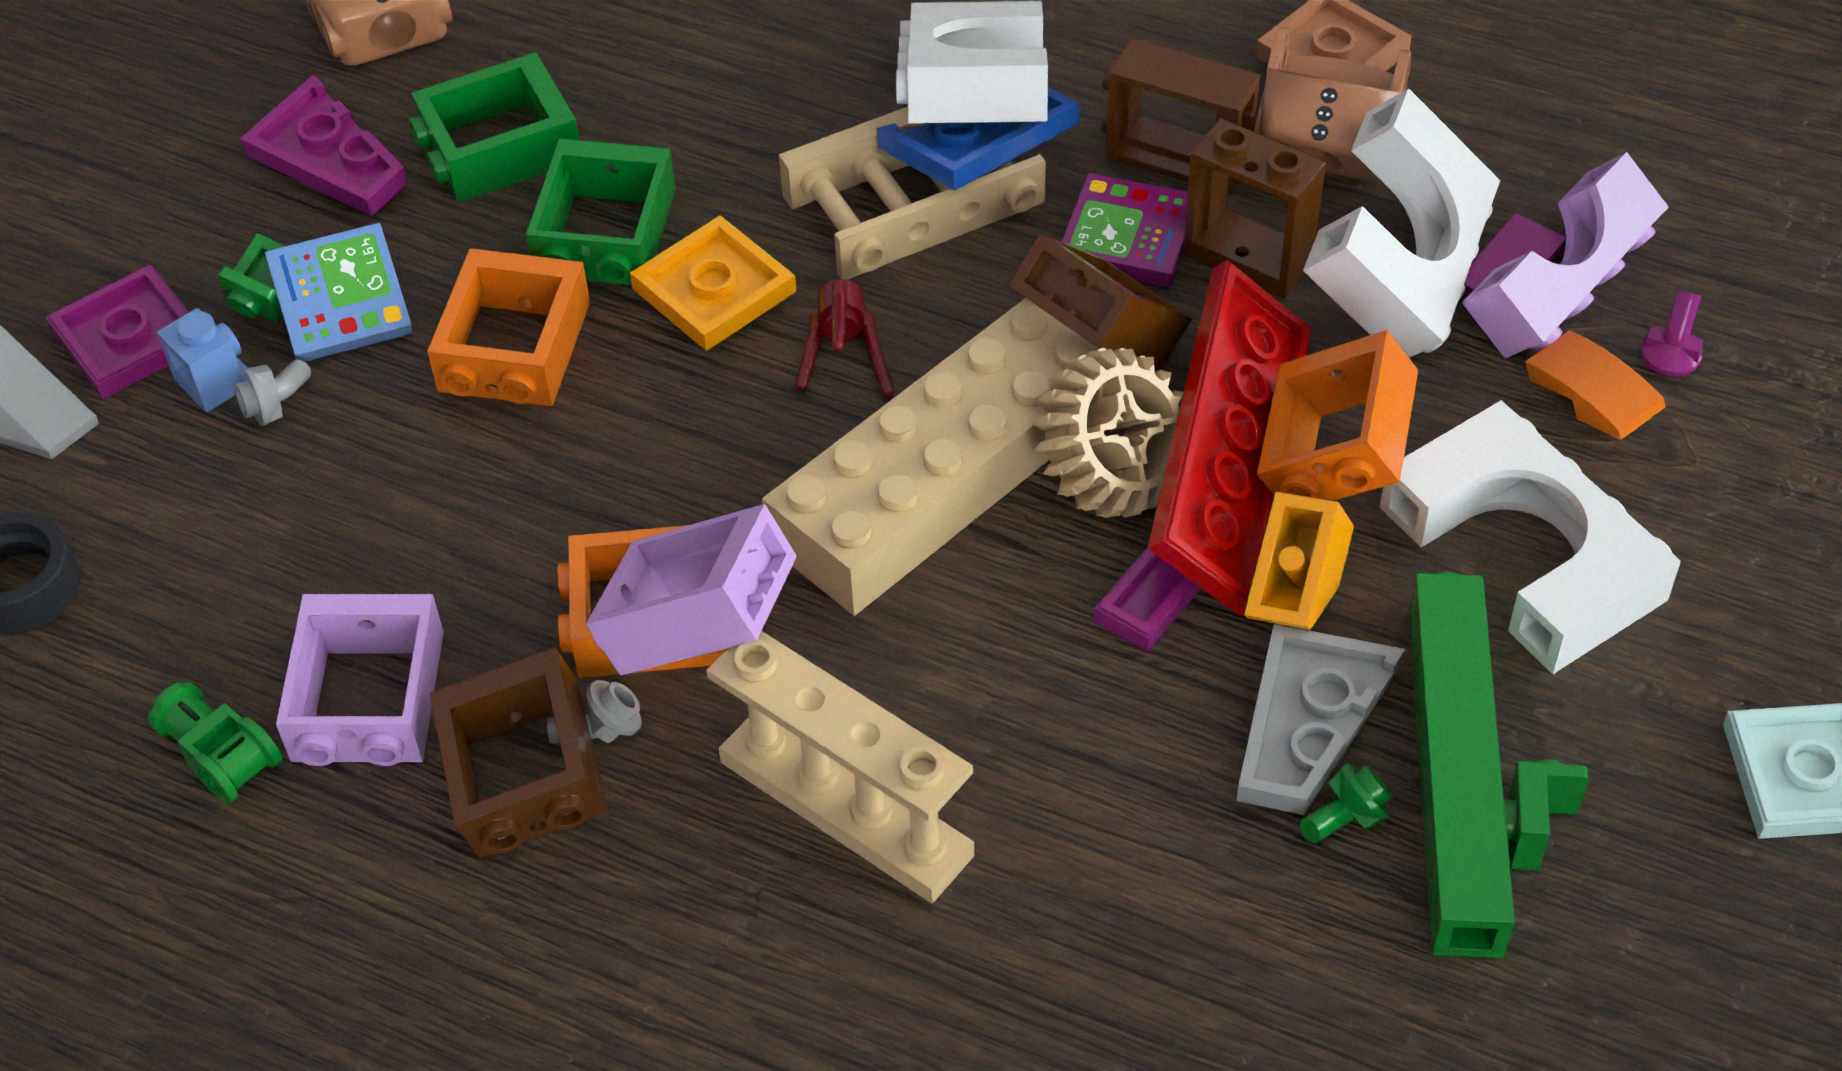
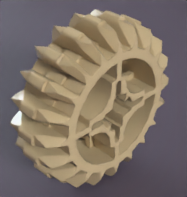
M1106 348L1090 351L1087 356L1081 355L1072 358L1067 364H1064V370L1056 372L1053 377L1048 379L1052 390L1044 392L1043 396L1037 399L1047 414L1039 416L1032 423V425L1045 432V440L1040 442L1034 450L1048 453L1051 463L1043 474L1051 477L1060 476L1061 481L1057 494L1065 495L1066 497L1075 495L1076 509L1084 511L1095 510L1096 516L1104 518L1120 515L1126 518L1140 515L1143 510L1158 506L1180 410L1178 403L1182 399L1184 392L1170 391L1168 385L1172 372L1163 370L1154 372V357H1136L1133 349L1124 348L1114 351ZM1124 430L1125 435L1105 436L1104 431Z

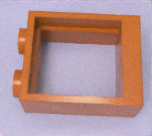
M470 248L427 351L437 392L451 393L462 397L474 396L505 400L516 404L528 403L552 407L590 305L583 262ZM480 307L548 315L534 353L465 345Z
M1388 330L1280 364L1257 471L1258 477L1274 495L1275 492L1335 501L1400 482L1418 369ZM1333 370H1340L1343 373L1337 374L1334 373ZM1366 403L1359 438L1315 450L1322 416Z
M688 525L568 536L569 562L558 563L557 572L561 601H569V613L558 615V631L561 652H573L578 678L619 674L605 652L596 644L593 634L586 625L591 615L590 581L610 580L632 541ZM727 649L633 673L711 666Z

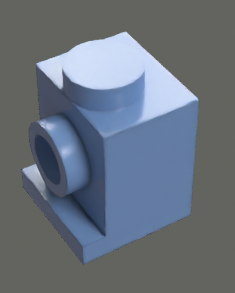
M196 308L156 332L174 380L206 413L235 396L234 384L242 382V369L247 366L236 357L242 353V350L235 335L226 324L221 322L215 325L210 314Z

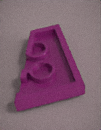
M314 74L240 138L246 156L371 217L408 183L404 166L369 130L363 131L352 120L350 111L339 100L335 102L326 93L324 84Z

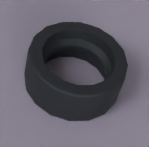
M10 512L0 515V562L23 554H38L49 558L45 569L33 581L18 589L0 593V634L16 635L34 631L55 620L73 602L80 585L79 564L66 536L54 521L37 513Z

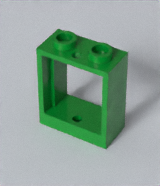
M537 52L411 93L416 116L408 118L414 141L419 150L429 149L430 152H427L426 156L436 183L438 185L447 183L457 203L547 173L559 138L579 140L576 119ZM527 105L536 121L535 123L456 149L447 132Z
M559 138L526 233L530 256L583 262L586 281L632 285L630 272L651 260L657 254L676 191L670 148ZM607 165H614L617 167V169H612ZM585 197L645 203L634 239L563 232L574 198Z

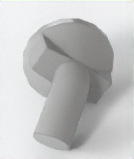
M294 360L275 378L272 370L267 365L243 368L242 382L234 384L235 395L245 418L254 416L260 426L268 425V423L283 417L281 401L289 398L311 377V369L308 364L302 360Z
M596 680L587 687L588 713L586 714L591 740L599 738L609 744L619 735L632 736L641 728L642 720L639 713V701L625 685L619 682L609 683ZM555 717L547 718L549 744L560 743Z

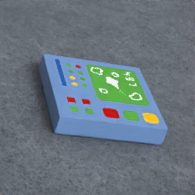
M380 223L265 251L296 360L306 362L413 333L410 317Z

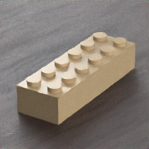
M1027 298L1023 299L762 498V504L766 505L797 556L792 567L853 616L857 615L1050 460L1048 453L1034 450L1040 442L1045 440V432L1032 425V423L1039 416L1047 414L1037 399L1043 396L1044 392L1052 390L1048 379L1053 377L1056 372L1064 370V364H1067L1072 358L1081 355L1087 356L1090 351L1097 350L1098 348Z

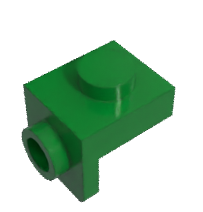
M257 233L234 270L223 266L217 277L225 302L231 309L250 319H256L260 315L277 324L283 313L265 251L285 247L284 245Z
M1543 759L1535 762L1518 761L1508 798L1504 799L1507 841H1509L1510 869L1539 871L1550 836L1549 813L1576 814L1579 812L1588 784V768L1586 766L1564 764L1553 759Z

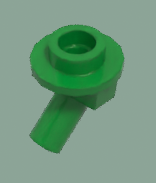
M1346 763L1328 782L1338 797L1300 821V830L1307 841L1317 843L1354 819L1364 829H1370L1391 817L1385 803L1392 799L1393 796L1384 782L1368 765L1357 771L1352 765Z

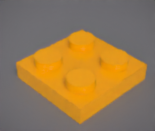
M721 215L630 272L632 289L705 351H708L797 292L795 275Z

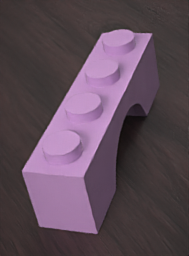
M1627 152L1588 171L1558 202L1566 230V248L1560 265L1552 263L1531 251L1495 268L1462 302L1504 358L1526 349H1530L1533 354H1536L1547 345L1554 343L1563 332L1559 325L1565 319L1580 313L1594 300V296L1590 291L1595 286L1610 280L1623 269L1625 263L1621 258L1626 252L1637 249L1655 234L1656 231L1651 225L1663 214L1668 206Z

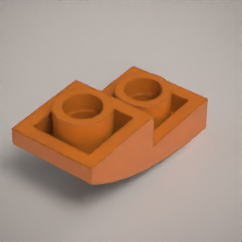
M1571 330L1525 361L1530 381L1571 399L1577 420L1619 440L1625 438L1666 407L1664 397L1635 370L1603 347Z

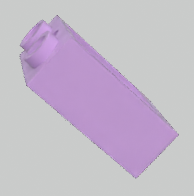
M765 504L632 541L586 625L593 634L596 644L605 652L620 676L740 644L757 641L797 556Z
M433 594L302 595L276 721L278 732L290 762H303L312 766H325L332 762H369L379 766H392L399 762H423L432 709L430 693L435 691L444 635ZM328 654H413L403 715L316 716Z

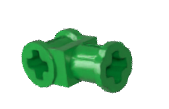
M178 682L166 688L156 698L153 708L148 715L149 725L159 735H171L178 742L188 767L195 772L205 787L226 805L234 802L238 798L237 790L264 767L267 766L274 769L283 761L282 754L274 741L254 720L247 716L241 717L226 703L213 710L204 702L202 691L192 682ZM179 703L183 704L181 709L178 707Z

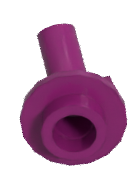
M1678 290L1666 327L1651 326L1641 343L1640 355L1644 363L1653 371L1667 376H1683L1695 371L1701 363L1703 339L1691 335L1690 332L1702 296Z

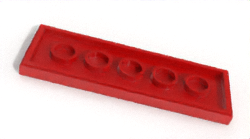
M1226 260L1213 268L1148 549L1241 617L1245 614L1275 496L1258 477L1257 471L1279 366L1282 363L1306 356L1311 327Z

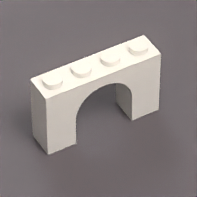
M1042 1L911 3L910 20L900 21L898 69H896L897 104H908V123L1048 122V62L1046 48H1043Z
M1408 88L1366 113L1351 151L1397 196L1404 206L1415 234L1416 255L1408 251L1362 206L1319 229L1303 271L1370 335L1388 330L1410 358L1423 351L1429 353L1436 350L1448 338L1451 331L1449 325L1456 305L1464 294V283L1470 265L1479 251L1478 243L1484 225L1492 214L1493 207L1491 205L1500 180Z
M1502 400L1405 456L1400 482L1384 486L1382 490L1379 508L1420 547L1425 546L1469 518L1493 510H1516L1538 516L1555 526L1567 538L1575 555L1567 562L1518 591L1508 632L1552 674L1667 602L1681 563L1664 541L1653 537L1626 512L1623 505L1617 499L1604 493L1582 473L1579 466L1572 459L1563 456L1537 432L1530 421L1517 415Z

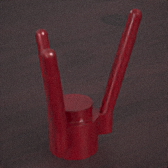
M838 279L829 281L818 291L817 313L809 318V335L796 381V388L803 391L808 386L823 335L832 340L833 349L839 352L844 349L845 342L854 339L858 333L863 334L882 394L886 398L893 397L894 389L890 380V374L875 331V316L872 312L865 310L864 293L858 284L849 280Z

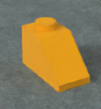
M1275 492L1244 614L1247 619L1311 630L1340 586L1354 529L1353 523L1339 502Z

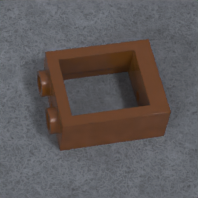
M1131 37L1119 58L1112 57L1103 76V90L1109 91L1108 104L1101 120V131L1107 133L1106 157L1189 182L1191 152L1206 135L1141 116L1142 89L1217 111L1216 123L1221 118L1254 132L1260 74ZM1228 176V195H1232L1239 180Z
M1220 118L1190 155L1183 255L1212 268L1228 260L1265 291L1286 299L1305 274L1303 268L1316 239L1326 162ZM1228 176L1288 201L1284 234L1226 209ZM1237 253H1245V254H1247V256H1245V257H1240V256H1238V255H1236V254H1237Z
M1042 233L1037 237L1008 285L1098 349L1106 348L1113 351L1120 348L1133 349L1136 357H1154V368L1160 370L1192 321L1190 316L1104 258Z
M556 647L430 693L454 824L479 858L490 854L510 852L523 842L556 830L575 828L584 823L586 819L608 812L578 681ZM554 713L566 770L479 802L468 744Z

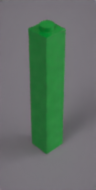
M1439 572L1436 574L1416 573L1409 608V627L1432 955L1504 958L1515 924L1483 575H1458L1453 572Z

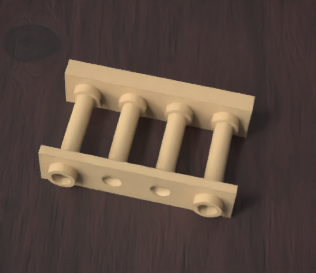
M908 106L779 154L782 196L793 210L817 200L839 231L834 233L837 275L842 280H848L865 272L873 271L883 265L1045 203L1046 161L1040 154L1016 164L1012 162L1003 164L991 170L990 174L979 177L955 191L931 178L940 190V193L912 203L890 174V172L909 165L878 148L876 128L893 123L897 124L900 132L924 125V123H908ZM868 181L890 212L861 223L839 192Z
M761 631L757 641L728 648L706 670L708 679L747 703L749 717L719 747L720 761L723 765L931 904L934 903L974 857V841L938 818V811L973 774L972 764L763 631Z

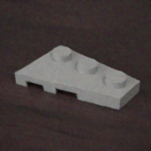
M1273 624L1238 784L1236 801L1304 815L1402 666L1405 649Z

